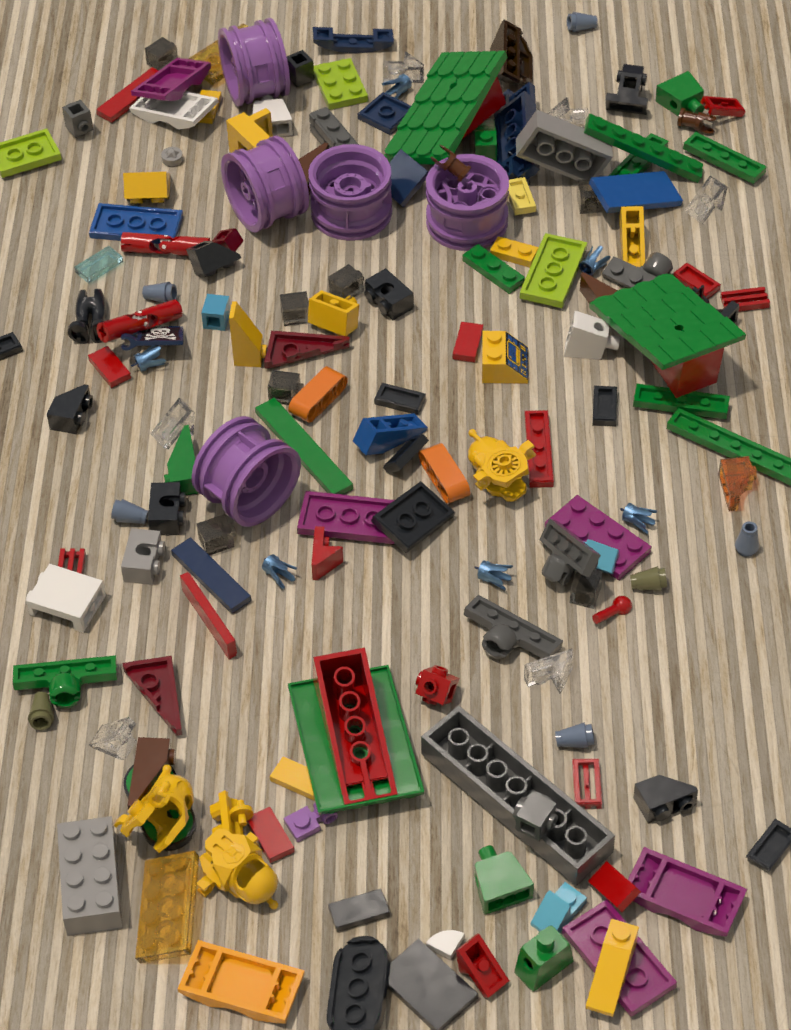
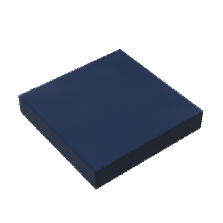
M382 92L357 114L358 120L388 135H392L397 130V126L411 105Z
M400 149L389 163L391 166V196L401 206L405 207L426 181L428 171Z

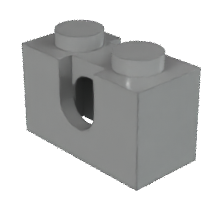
M131 528L121 564L124 582L153 585L155 575L160 573L159 558L164 556L165 541L161 540L160 531Z

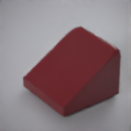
M236 228L220 230L211 242H215L235 252L243 243V238Z

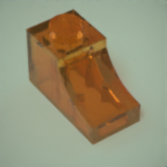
M749 456L720 459L718 476L728 511L738 510L740 496L745 491L752 490L753 480L757 479L756 467L751 465Z

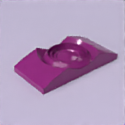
M176 58L134 88L131 94L132 96L164 101L180 100L191 85H200L211 68V62Z
M646 847L643 848L628 878L641 891L633 901L648 911L670 915L681 920L695 931L727 937L747 893V888Z

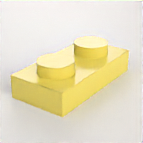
M526 178L509 180L508 199L514 215L536 212V204Z

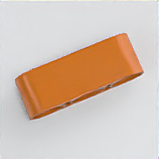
M328 366L324 367L292 398L288 411L302 420L311 423L344 391L348 383L347 376Z
M442 443L419 451L418 455L421 465L445 503L449 504L470 496V487L466 478Z

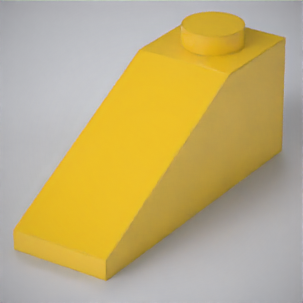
M643 206L621 207L619 226L622 260L636 267H641L645 263Z
M232 301L229 324L234 366L261 367L267 352V345L263 343V335L236 301Z
M611 919L585 1009L611 1017L614 1016L637 944L638 926Z

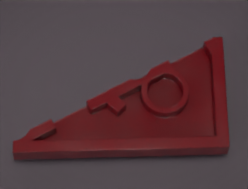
M271 330L264 366L266 369L348 348L350 347V337Z
M172 655L122 663L124 673L176 736L183 735Z

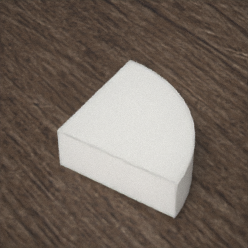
M455 930L442 931L433 935L426 942V946L451 960L464 940L465 934Z

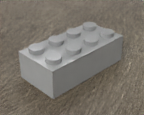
M540 110L535 111L516 138L517 157L587 185H590L591 177H598L613 158L612 145L585 134L584 128Z
M112 816L57 824L62 913L67 936L123 928L116 834Z

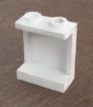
M49 564L46 570L40 573L34 589L27 594L26 604L29 615L35 616L38 610L72 621L74 630L84 633L106 596L103 580Z

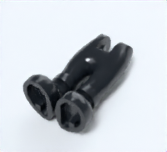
M94 289V297H87V291L80 290L76 300V321H73L68 326V335L73 341L81 344L88 343L89 315L92 314L91 339L94 343L102 342L97 334L98 323L105 321L106 301L102 289Z

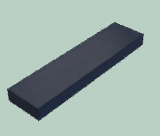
M191 537L171 549L172 556L231 614L251 602V595Z

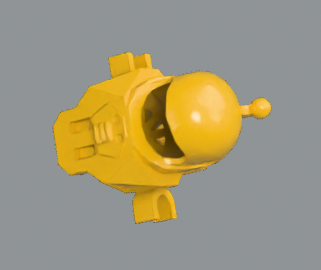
M470 429L468 434L470 437H473L474 442L468 449V460L477 470L476 474L473 475L478 481L475 485L481 491L486 489L492 496L503 497L506 501L514 502L525 495L527 486L523 481V476L529 474L527 460L536 456V453L532 450L534 445L527 440L517 449L516 446L510 447L504 440L488 436L480 438L475 429Z
M167 764L163 766L162 773L149 793L141 801L137 799L128 809L129 815H121L113 825L116 828L118 825H122L120 832L128 837L134 827L142 826L148 820L157 830V842L154 845V849L158 853L168 847L185 827L189 818L187 811L191 809L194 802L192 785L182 776L170 774L172 768ZM167 811H179V817L177 819L167 816Z
M226 828L217 829L205 840L206 853L199 857L204 877L196 883L199 887L197 891L206 898L216 886L219 890L228 891L235 898H241L247 903L261 904L267 902L271 909L278 908V902L273 900L272 896L277 890L279 880L277 874L262 858V849L259 848L257 843L258 837L251 831L245 836L242 834H232Z

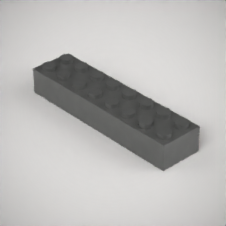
M457 706L421 736V754L575 886L614 852L615 835L460 706ZM532 791L540 795H546L556 802L558 820L551 831H546L540 842L515 830L516 820L512 817L518 801L522 797H528Z

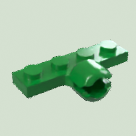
M116 655L13 665L14 690L49 688L50 701L59 708H70L76 705L80 700L81 686L83 684L117 680Z

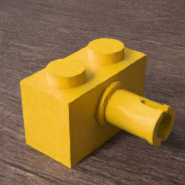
M321 290L309 298L308 323L316 325L320 329L334 332L339 336H347L358 328L359 304H357V300L354 297L347 296L344 299Z

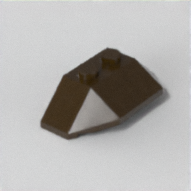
M505 19L501 22L490 47V51H505L507 59L497 75L498 80L509 84L532 83L533 55L526 40L522 37L521 28Z

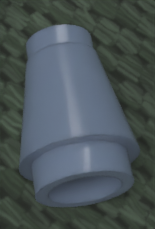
M573 12L567 16V28L573 32L596 28L598 24L597 16Z
M170 282L143 287L142 295L144 299L164 303L177 299V287Z
M124 499L121 501L115 500L111 518L121 523L146 524L149 510H145Z
M750 521L743 524L735 541L737 552L745 557L752 556L759 550L757 525Z
M585 722L560 731H555L557 747L589 748V745H595L592 724L585 725Z

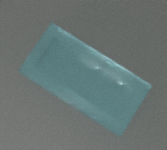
M107 246L74 267L75 273L90 283L121 264L123 257L113 248Z

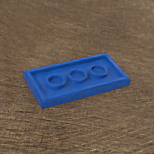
M665 171L591 177L589 182L606 213L620 212L621 207L643 206V210L681 206L683 199Z
M98 203L90 227L89 237L121 241L123 232L168 235L171 238H175L178 236L183 218V210ZM154 239L153 244H160L161 239Z

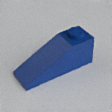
M414 413L363 418L353 438V442L365 455L383 454L408 441L410 438L426 432L428 427Z

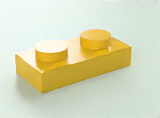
M498 236L490 249V253L500 260L530 268L539 247Z

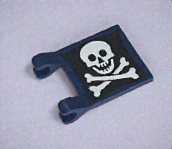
M156 326L131 335L122 334L121 340L127 339L130 343L128 345L122 344L121 349L128 351L136 346L183 345V326Z

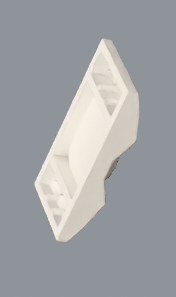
M185 92L180 100L175 101L140 97L129 109L131 113L151 124L162 121L179 130L195 126L218 103V98Z

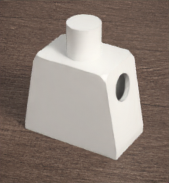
M266 95L261 101L254 102L253 114L265 108L271 112L273 136H293L292 118L283 99H273L272 96Z
M575 311L565 341L564 357L599 360L602 358L605 348L618 350L620 337L608 334L609 324L603 319Z

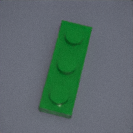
M479 244L462 255L463 262L508 294L522 286L525 281V277Z

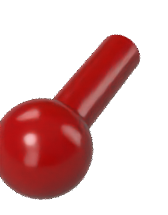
M618 596L614 599L611 606L594 614L592 620L594 623L599 624L616 614H628L632 609V602L626 596Z

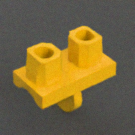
M226 790L218 793L219 801L209 807L212 818L217 822L221 821L222 824L213 827L212 834L217 829L226 828L232 834L243 835V827L247 825V820L253 817V808L245 805L244 800L230 798Z

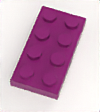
M305 491L297 534L314 536L315 526H324L325 536L330 538L394 544L390 538L371 522L375 514L394 500Z
M576 495L550 517L561 523L584 542H587V539L618 549L619 553L614 572L610 575L619 581L651 553V545L579 495Z
M607 899L562 927V934L594 973L611 919L627 923ZM639 936L637 937V944L618 1000L630 1017H633L677 987V981Z

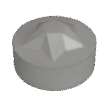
M168 147L161 153L162 162L166 166L174 167L183 161L182 151L177 147Z

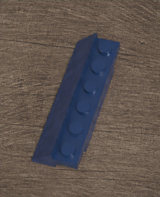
M528 82L515 93L509 89L503 93L506 104L494 113L497 139V163L505 169L509 180L525 177L528 186H530V177L537 174L540 170V165L516 156V138L536 111L535 86Z

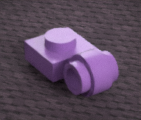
M314 803V811L312 813L308 806H305L286 816L284 823L296 842H299L321 831L318 822L329 824L335 821L338 817L337 812L318 815L316 804Z

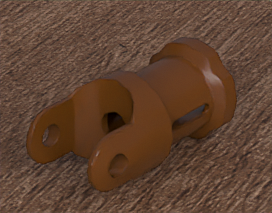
M682 108L678 116L677 125L679 127L682 125L691 127L695 131L712 134L714 129L705 127L704 120L715 121L716 117L701 112L698 114L688 112L685 108Z
M439 145L448 153L447 161L440 163L435 158H430L444 171L448 170L457 177L458 182H461L471 169V166H466L456 158V154L445 146Z

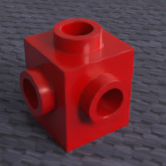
M434 665L433 667L423 669L418 674L415 683L418 687L415 694L422 696V700L429 704L436 705L439 703L445 705L451 703L460 678L448 674V669Z

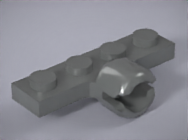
M658 252L650 254L641 267H636L613 256L602 272L603 278L624 288H631L639 282L651 281L659 275L670 274L673 266L672 261L667 256Z
M549 518L539 539L552 550V554L548 556L542 568V575L551 582L558 581L564 586L568 584L574 570L590 578L593 570L598 565L601 555L561 523Z
M477 595L464 608V616L489 629L483 636L482 647L492 658L502 659L515 647H522L549 662L562 648L563 640L480 595Z

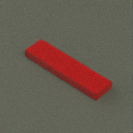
M151 67L96 109L97 115L113 123L130 110L129 108L140 98L132 96L131 91L159 70Z
M548 410L525 411L526 441L529 440L534 445L532 450L536 453L535 457L528 460L529 488L554 487Z
M188 572L180 575L183 593L227 658L231 659L237 656L234 637L193 577Z

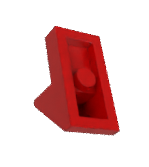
M315 526L311 564L312 579L319 580L344 561L343 547L330 546V537L325 536L324 526Z
M479 933L456 950L459 972L470 975L484 998H489L509 982L508 977Z

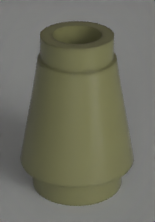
M656 566L630 575L632 590L662 591L661 588H667L665 568H658Z
M37 692L34 695L28 715L31 727L36 730H46L54 721L49 694L46 692Z

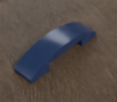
M313 27V43L331 51L352 54L370 53L394 45L393 29H373L372 35L333 34V27Z

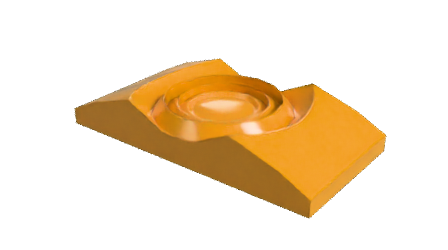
M198 940L178 986V992L206 1006L238 1011L253 1020L286 1023L305 971Z

